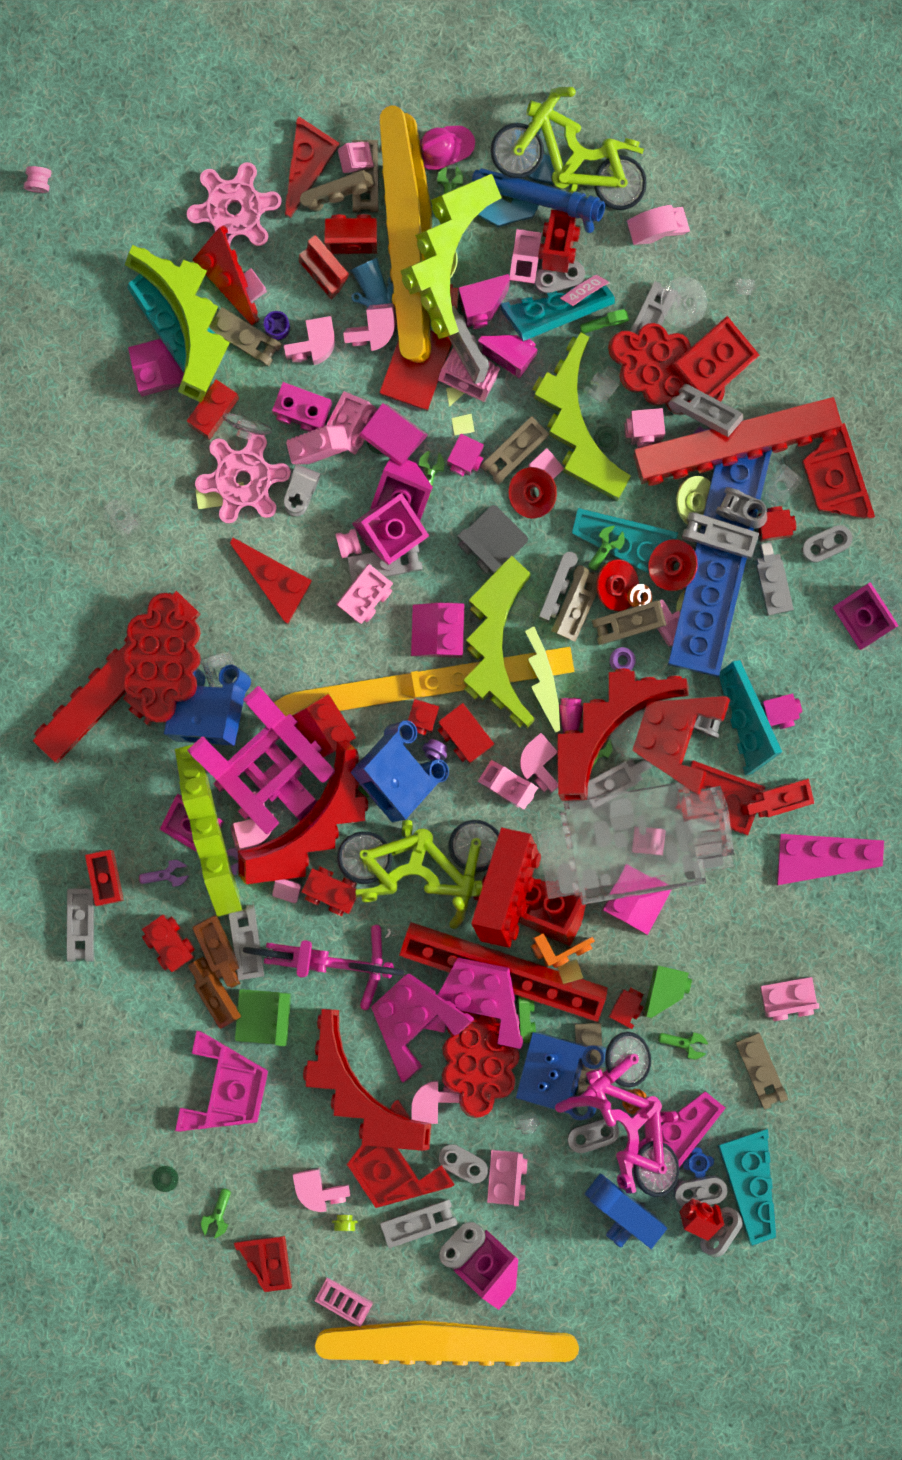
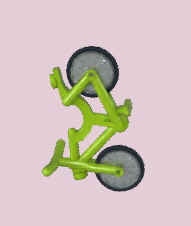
M573 87L551 89L549 97L542 104L531 100L526 111V115L532 117L528 125L522 123L508 124L501 128L492 140V161L502 174L511 178L529 176L540 166L544 147L542 139L537 132L541 127L554 168L551 176L552 183L557 188H566L570 185L568 192L573 193L578 185L594 186L597 197L604 201L607 207L615 210H626L635 206L642 199L646 191V175L641 165L633 158L618 155L617 152L618 149H625L643 154L644 149L639 147L640 142L625 138L624 142L608 138L603 140L600 148L595 150L586 149L576 139V133L581 131L580 124L554 111L553 108L560 97H573L576 94V90ZM549 120L564 127L566 143L573 152L564 165ZM606 157V160L598 167L595 175L574 174L584 159L598 160Z
M412 820L402 822L401 833L405 838L387 843L376 833L361 831L348 836L342 842L337 853V862L342 874L347 879L359 884H370L377 881L380 883L379 886L374 888L355 890L356 898L361 897L362 902L376 901L377 895L394 894L397 891V882L402 877L417 875L426 880L427 884L424 886L426 893L456 896L452 900L456 913L449 922V926L452 929H457L466 917L467 906L471 897L480 896L483 887L482 881H475V872L488 870L499 832L493 825L481 820L465 821L453 830L449 838L448 849L453 861L465 870L464 876L434 845L433 835L429 830L418 829L412 835ZM413 849L409 864L401 865L389 874L387 873L392 864V856ZM426 851L457 885L440 884L438 877L430 869L422 866Z

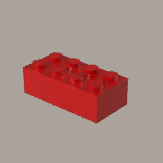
M502 827L500 829L471 922L481 942L510 948L512 940L517 939L519 917L523 916L526 910V894L532 890L534 868L537 869L541 861V854L530 833Z

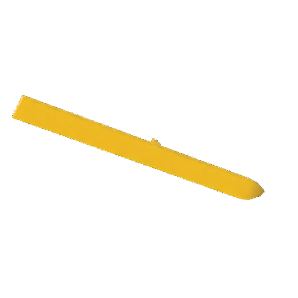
M570 647L546 650L553 676L574 672ZM536 652L503 658L510 683L538 678L528 661V658L536 655ZM480 662L420 672L414 671L408 674L294 692L283 696L275 701L274 704L287 717L289 714H295L327 693L330 694L338 709L343 711L464 691L466 685L463 680Z

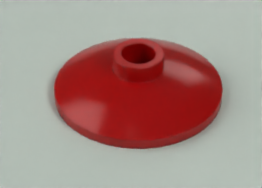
M524 468L518 471L510 482L509 499L511 505L523 517L530 519L543 517L551 511L556 502L557 490L555 482L549 473L541 468ZM535 488H538L539 490L538 497L534 495Z
M677 539L664 541L654 549L650 556L648 565L650 577L658 587L664 590L677 591L683 589L695 577L698 566L697 556L693 548L684 541ZM679 562L678 570L674 571V564Z
M611 560L601 568L597 578V593L600 601L606 608L612 611H623L631 606L627 599L628 592L633 586L639 584L638 576L633 566L624 560Z

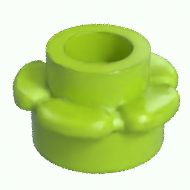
M337 1215V1220H333L332 1223H334V1231H355V1223H358V1221H352L353 1215Z

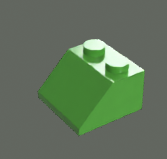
M655 965L643 1016L653 1018L683 999L684 993L689 994L692 979L688 978L689 973Z

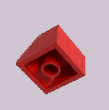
M360 214L356 218H346L345 215H332L331 218H325V246L332 254H377V218H372L368 214Z
M329 693L292 715L297 721L294 726L310 744L316 741L322 748L319 753L323 758L336 751L337 741L347 740L351 742L356 739L355 734Z

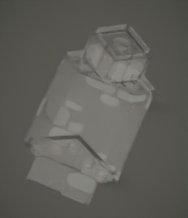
M677 782L589 797L587 800L563 802L565 811L560 812L562 826L536 830L548 899L580 895L581 903L584 905L706 884L705 872L734 867L732 857L734 855L729 811L721 786L701 789L700 795H696Z

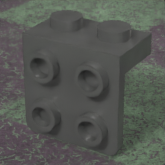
M492 505L467 530L464 529L457 535V540L459 541L457 545L465 554L469 555L471 553L478 560L476 564L484 573L490 572L493 575L528 542V537L496 505Z

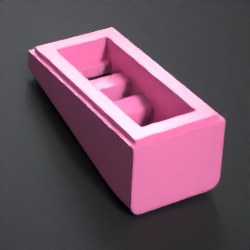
M328 1277L315 1299V1302L361 1327L373 1304L369 1299ZM330 1287H333L335 1291L328 1302L324 1299ZM342 1292L344 1296L337 1307L333 1304L339 1293ZM350 1297L354 1300L346 1312L343 1308ZM359 1302L363 1306L356 1317L352 1314Z

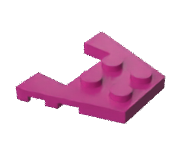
M457 958L438 996L445 1001L455 1004L458 1010L501 1019L498 1044L521 1049L523 1038L520 1035V1023L518 1014H516L515 997L509 968ZM437 1016L424 1029L445 1033L447 1026Z
M410 973L400 979L371 1007L402 1082L409 1080L423 1067L406 1045L437 1016L441 1018L454 1036L459 1034L474 1020L468 1013L464 1014L458 1010L452 1002L445 1001L436 995V991Z
M197 1030L192 1054L218 1059L207 1112L181 1107L175 1131L181 1132L257 1123L268 1070L204 1032Z

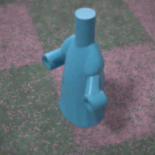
M378 258L350 270L367 297H362L359 292L353 293L351 295L353 302L363 304L367 308L370 305L392 303L393 283L390 282L391 277L387 279L388 287L386 288ZM355 295H358V296H359V298H358L357 300L354 299V296H355Z

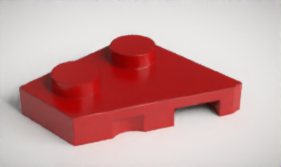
M285 1235L237 1241L234 1243L236 1250H239L246 1260V1265L250 1271L256 1275L258 1283L264 1292L292 1288Z

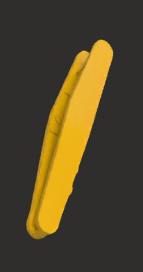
M390 105L382 110L380 114V133L383 160L382 173L385 187L384 200L387 213L386 226L389 238L388 251L391 258L390 277L394 287L392 303L396 308L400 352L403 357L415 363H421L431 353L430 317L421 303L420 293L417 292L410 295L409 290L405 288L400 270L425 260L424 255L418 249L415 235L432 228V209L416 120L410 114L404 113L401 108Z
M424 1320L361 1325V1327L328 1328L319 1333L315 1343L316 1352L323 1359L373 1360L374 1364H389V1360L400 1361V1364L405 1365L415 1364V1361H426L428 1365H441L442 1361H452V1365H468V1361H478V1365L492 1366L494 1362H505L506 1366H520V1362H569L576 1358L579 1351L577 1340L569 1333Z

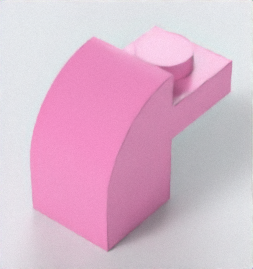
M662 206L645 211L627 220L633 245L651 244L665 236L684 235L690 232L683 207Z
M516 230L510 270L511 281L535 284L542 233Z
M393 303L370 305L366 310L368 326L347 328L343 333L345 343H352V346L366 345L367 341H370L371 351L386 345L397 326L396 308Z
M331 316L306 320L309 341L284 345L287 360L292 359V362H302L307 360V356L312 355L314 365L325 361L331 355L335 345Z
M542 733L535 737L523 750L520 758V769L525 780H528L535 774L537 778L534 782L543 792L548 789L552 793L558 788V783L543 766L558 751Z
M493 760L489 762L477 781L506 801L522 809H525L532 801L534 793L538 789L531 782L517 776Z
M250 817L249 820L233 823L230 827L237 853L239 850L261 845L270 835V833L265 834Z
M438 1081L424 1084L414 1095L411 1119L438 1124V1103H459L460 1094L450 1092L445 1086H443V1091H438Z
M320 1168L293 1173L297 1197L305 1207L312 1211L326 1212V1201L330 1200L331 1204L346 1202L345 1197L351 1195L349 1184L323 1189Z

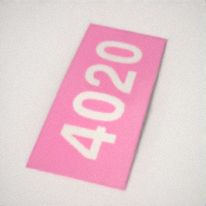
M594 275L560 299L574 306L609 282L598 275Z

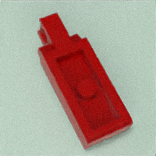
M809 778L760 791L754 794V801L741 804L743 814L752 815L758 813V816L761 818L772 817L814 804V798Z

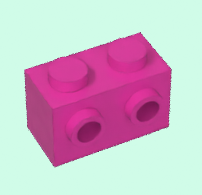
M283 382L272 412L273 415L277 416V421L287 425L294 422L301 425V430L311 432L312 430L324 427L332 401L331 399ZM288 403L293 404L291 407H286ZM312 412L317 413L315 416H310Z

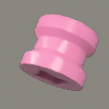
M37 166L26 167L27 181L24 182L23 188L31 192L48 193L50 186L47 183L51 177V170Z
M355 528L346 534H335L342 559L348 557L351 553H362Z

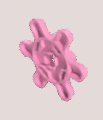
M246 162L241 164L236 177L232 180H223L215 170L206 169L200 175V182L208 190V199L203 204L190 206L187 210V218L194 224L201 222L211 223L215 231L225 225L228 233L225 235L229 246L232 239L237 235H245L253 245L262 246L268 240V233L260 225V217L265 211L278 209L281 205V197L274 191L259 193L255 190L253 182L257 175V170L252 163ZM232 202H237L242 206L241 211L237 215L230 214L227 211L228 205Z
M260 433L252 434L248 439L246 447L240 451L231 449L223 439L213 440L210 444V452L217 459V469L212 474L200 475L195 481L196 489L199 492H217L222 496L223 505L219 510V517L224 523L229 524L236 521L239 511L245 506L254 507L259 515L264 518L272 517L277 509L275 502L269 497V488L274 483L287 481L291 476V470L288 465L284 463L271 465L265 462L263 452L267 446V440ZM247 472L250 475V482L247 485L240 486L236 482V477L239 473Z

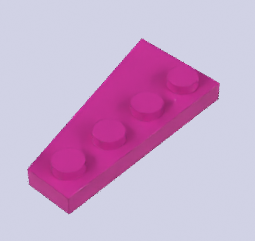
M780 834L777 885L882 867L884 840Z
M706 1091L677 1112V1121L661 1124L662 1141L670 1146L676 1154L679 1167L726 1109ZM646 1138L639 1141L638 1151L646 1144ZM663 1149L664 1164L667 1167L665 1174H648L639 1169V1173L660 1190L664 1188L674 1175L672 1158L665 1149ZM647 1150L642 1155L647 1158Z

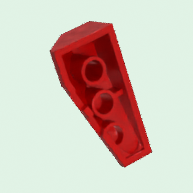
M486 875L484 876V878H483V880H482V886H483V883H484V880H485ZM534 879L531 892L526 894L525 913L519 917L518 922L544 934L546 937L571 946L582 924L587 900L583 899L581 887L578 886L575 892L562 893L558 880L556 882H548ZM474 896V897H473L474 900H476V901L479 900V896Z

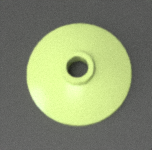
M702 476L687 478L677 492V510L681 519L687 525L689 523L687 518L690 512L700 515L704 513L711 482Z

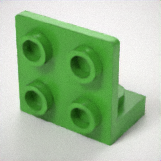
M239 990L238 1012L241 1017L236 1022L235 1040L239 1042L287 1046L291 993Z

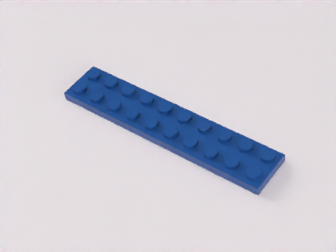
M772 450L763 452V456L756 459L748 460V457L738 459V462L733 465L723 466V463L715 465L703 515L753 531L754 528L723 518L715 511L724 500L726 487L737 489L746 495L761 499ZM758 509L750 511L748 515L756 518ZM701 525L699 533L704 534L706 527ZM696 543L694 552L698 562L695 577L685 589L668 665L719 677L747 558Z

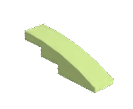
M535 627L526 630L525 633L536 655L528 658V661L540 682L532 685L531 688L556 733L560 730V720L554 676L542 642Z

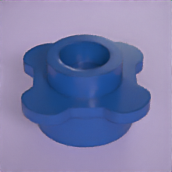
M695 1147L690 1157L683 1162V1167L695 1173L696 1178L705 1177V1172L708 1168L713 1166L714 1159L702 1153L701 1148ZM699 1160L701 1164L696 1165V1161Z

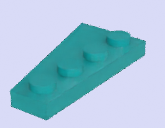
M139 274L128 283L127 289L184 373L186 360L185 341L179 320L170 303L161 292ZM208 328V332L215 333L210 328Z
M604 285L574 306L560 299L567 293H557V291L547 293L546 298L533 300L532 297L523 298L522 303L510 305L509 302L501 303L500 306L504 316L522 341H525L615 304V297L610 289Z
M581 508L577 510L572 533L600 548L602 538L598 535L603 528L615 525L614 529L609 533L608 543L616 541L623 531L624 545L620 550L618 548L611 549L609 553L649 573V559L654 549L662 542L677 539L678 532Z
M737 660L731 662L720 671L719 679L724 696L730 699L728 705L732 709L730 721L732 728H736L740 743L737 744L739 754L744 755L746 766L743 767L746 776L755 773L781 754L782 750L741 661Z
M763 1129L718 1145L751 1246L776 1238L768 1129Z

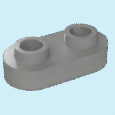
M577 261L574 264L569 263L568 271L571 269L577 272L575 277H570L568 273L540 269L536 274L535 287L542 294L555 291L560 292L576 287L584 280V267ZM550 276L553 281L550 284H546L543 282V278Z
M841 525L827 529L805 541L802 547L803 556L812 563L828 559L845 551L851 545L852 534L847 527ZM835 535H840L843 538L841 544L834 542ZM817 546L820 550L819 554H812L811 547Z
M604 1118L573 1128L568 1135V1144L573 1151L586 1153L614 1143L619 1136V1128L615 1124L609 1127L610 1134L608 1136H602L601 1129L609 1126H607ZM578 1135L585 1136L586 1140L583 1144L576 1143Z
M448 1144L439 1153L440 1164L460 1178L474 1184L480 1183L486 1178L488 1168L485 1161L456 1144ZM449 1153L456 1154L457 1160L451 1163L447 1160ZM478 1166L480 1169L479 1174L472 1175L470 1168Z
M707 1176L680 1182L675 1188L674 1194L677 1203L681 1207L692 1198L711 1205L725 1199L727 1186L720 1177ZM715 1184L718 1186L717 1191L709 1192V1187ZM687 1189H690L692 1191V1195L690 1197H684L683 1192Z
M731 1207L721 1209L724 1225L708 1241L703 1238L700 1240L702 1251L711 1257L722 1256L742 1227L743 1219L741 1214ZM733 1219L732 1225L728 1226L729 1221ZM719 1241L717 1248H714L715 1242Z
M474 1222L463 1224L441 1247L439 1253L441 1262L451 1269L462 1267L483 1245L485 1241L483 1228ZM473 1231V1237L468 1240L466 1237L467 1233ZM455 1250V1256L449 1259V1252Z

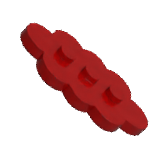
M656 323L644 325L636 334L630 331H620L614 335L609 341L608 351L612 360L622 366L619 376L623 387L630 392H642L645 400L652 405L665 404L673 414L685 415L682 412H674L668 403L674 396L679 395V390L686 384L671 365L691 348L688 338L680 333L668 335L665 328ZM725 387L713 398L721 402L724 398Z
M160 593L154 596L149 602L147 614L137 615L128 623L127 637L131 643L124 650L123 661L129 669L124 676V689L130 697L141 700L144 716L156 723H163L171 719L175 714L177 702L187 701L195 694L197 680L193 672L199 667L201 661L200 653L195 648L201 634L200 627L195 620L182 615V605L179 599L168 593Z
M461 1011L464 1014L468 1013L474 1020L455 1036L447 1027L450 1037L444 1042L442 1051L448 1063L443 1068L442 1081L450 1092L460 1094V1107L468 1117L481 1118L489 1114L493 1109L495 1099H502L510 1095L514 1090L515 1076L512 1069L518 1064L520 1056L517 1048L498 1044L501 1019Z

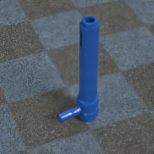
M483 168L475 170L472 176L473 182L492 174L500 195L568 213V216L573 218H582L584 229L587 233L594 231L593 222H599L604 214L605 202L596 196L590 195L586 197L584 193L578 191L571 193L524 179L511 178L502 173Z

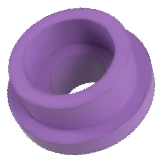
M624 647L617 648L610 656V665L614 671L619 668H627L631 671L636 662L634 653ZM625 656L627 664L620 665L618 657Z
M429 739L428 743H425L422 747L425 756L432 761L437 759L445 760L447 757L446 751L448 748L437 740Z

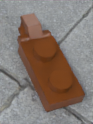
M214 915L193 926L194 933L212 973H215L219 979L223 977L227 987L233 988L241 984L235 970L239 969L238 961L219 918Z
M203 956L189 964L188 967L196 981V984L193 986L219 1029L240 1018L241 1015L235 1004L232 1002L219 978H217L215 973H212L205 957Z

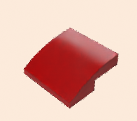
M316 235L307 241V249L299 254L298 262L332 300L344 286L349 273Z

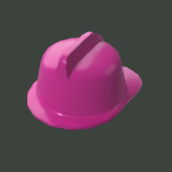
M460 125L443 128L436 127L427 131L420 140L424 167L428 170H438L469 157L475 147V138L472 132Z

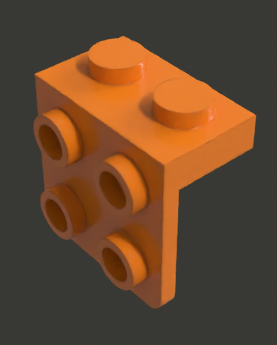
M540 934L532 938L534 944L530 947L537 959L542 958L546 966L553 965L554 968H557L569 962L567 956L573 953L580 956L591 950L590 944L595 942L593 937H589L555 955L545 935Z

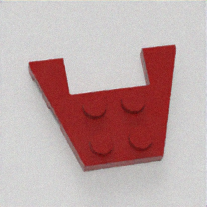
M726 696L648 702L632 751L696 795H700L707 773L704 770L682 765L697 716L723 722L730 699Z
M399 1099L396 1100L390 1110L411 1119ZM361 1145L347 1163V1166L375 1208L447 1189L455 1185L443 1165L419 1180L397 1148Z

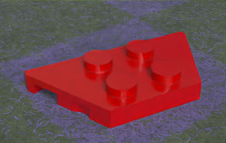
M843 423L837 436L824 440L803 460L802 464L818 511L873 519L875 514L846 425Z

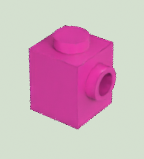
M460 434L447 460V465L451 466L449 470L462 477L464 474L470 476L473 470L477 472L484 459L480 456L484 449V444Z
M793 693L761 702L771 727L779 725L780 730L795 726L794 721L800 719L799 714L802 713L799 698H794Z

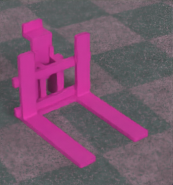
M257 686L243 701L266 725L264 729L228 761L204 737H201L187 751L216 779L213 783L220 792L225 789L239 804L241 809L238 812L245 820L250 817L265 834H269L279 824V821L263 805L266 800L270 799L273 802L278 797L301 821L317 801L297 780L302 775L300 769L306 765L321 783L326 782L335 773V770L319 753L322 748L316 741L310 744L294 726L297 721L293 716L289 714L286 717L262 688ZM281 738L297 755V758L292 762L275 744L278 739ZM266 752L275 763L263 773L254 761ZM243 771L261 789L256 795L238 777Z

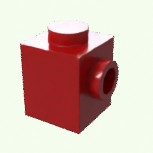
M782 506L768 508L767 521L762 527L758 528L760 542L791 538L793 531H796L795 516H790V509L783 510Z
M414 699L408 721L415 724L417 734L426 735V732L432 733L439 706Z

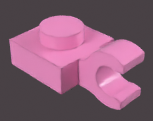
M662 599L660 603L667 626L657 629L670 647L673 644L680 612L677 611L671 614L668 606Z

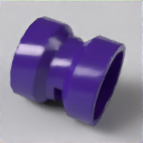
M272 311L264 318V329L269 337L279 341L288 336L290 325L286 314L281 311Z

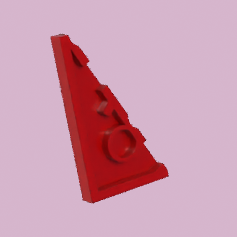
M298 117L296 120L295 140L293 143L289 186L286 197L285 216L288 218L292 217L301 204V194L312 188L340 146L339 142L301 117Z
M223 225L215 231L192 260L207 271L205 275L251 325H254L260 320L258 318V311L255 303L250 302L245 289L248 287L241 266L238 264L235 249L231 250L225 235L228 233V230Z
M232 538L230 541L231 546L283 621L289 624L312 580L241 541Z

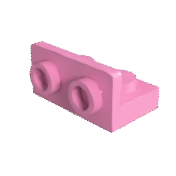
M343 391L326 426L345 427L349 443V450L347 451L356 455L365 440L359 435L378 409L369 401Z
M367 564L336 605L357 623L362 624L363 621L367 623L375 614L376 610L374 607L379 601L384 602L391 594L392 590L390 587L393 583L370 564Z
M812 977L760 986L765 1016L772 1017L773 1021L788 1019V1014L798 1012L799 1017L813 1015V1009L819 1008Z
M491 1150L487 1203L519 1206V1200L524 1201L525 1185H521V1174L527 1173L528 1159L523 1158L522 1152Z

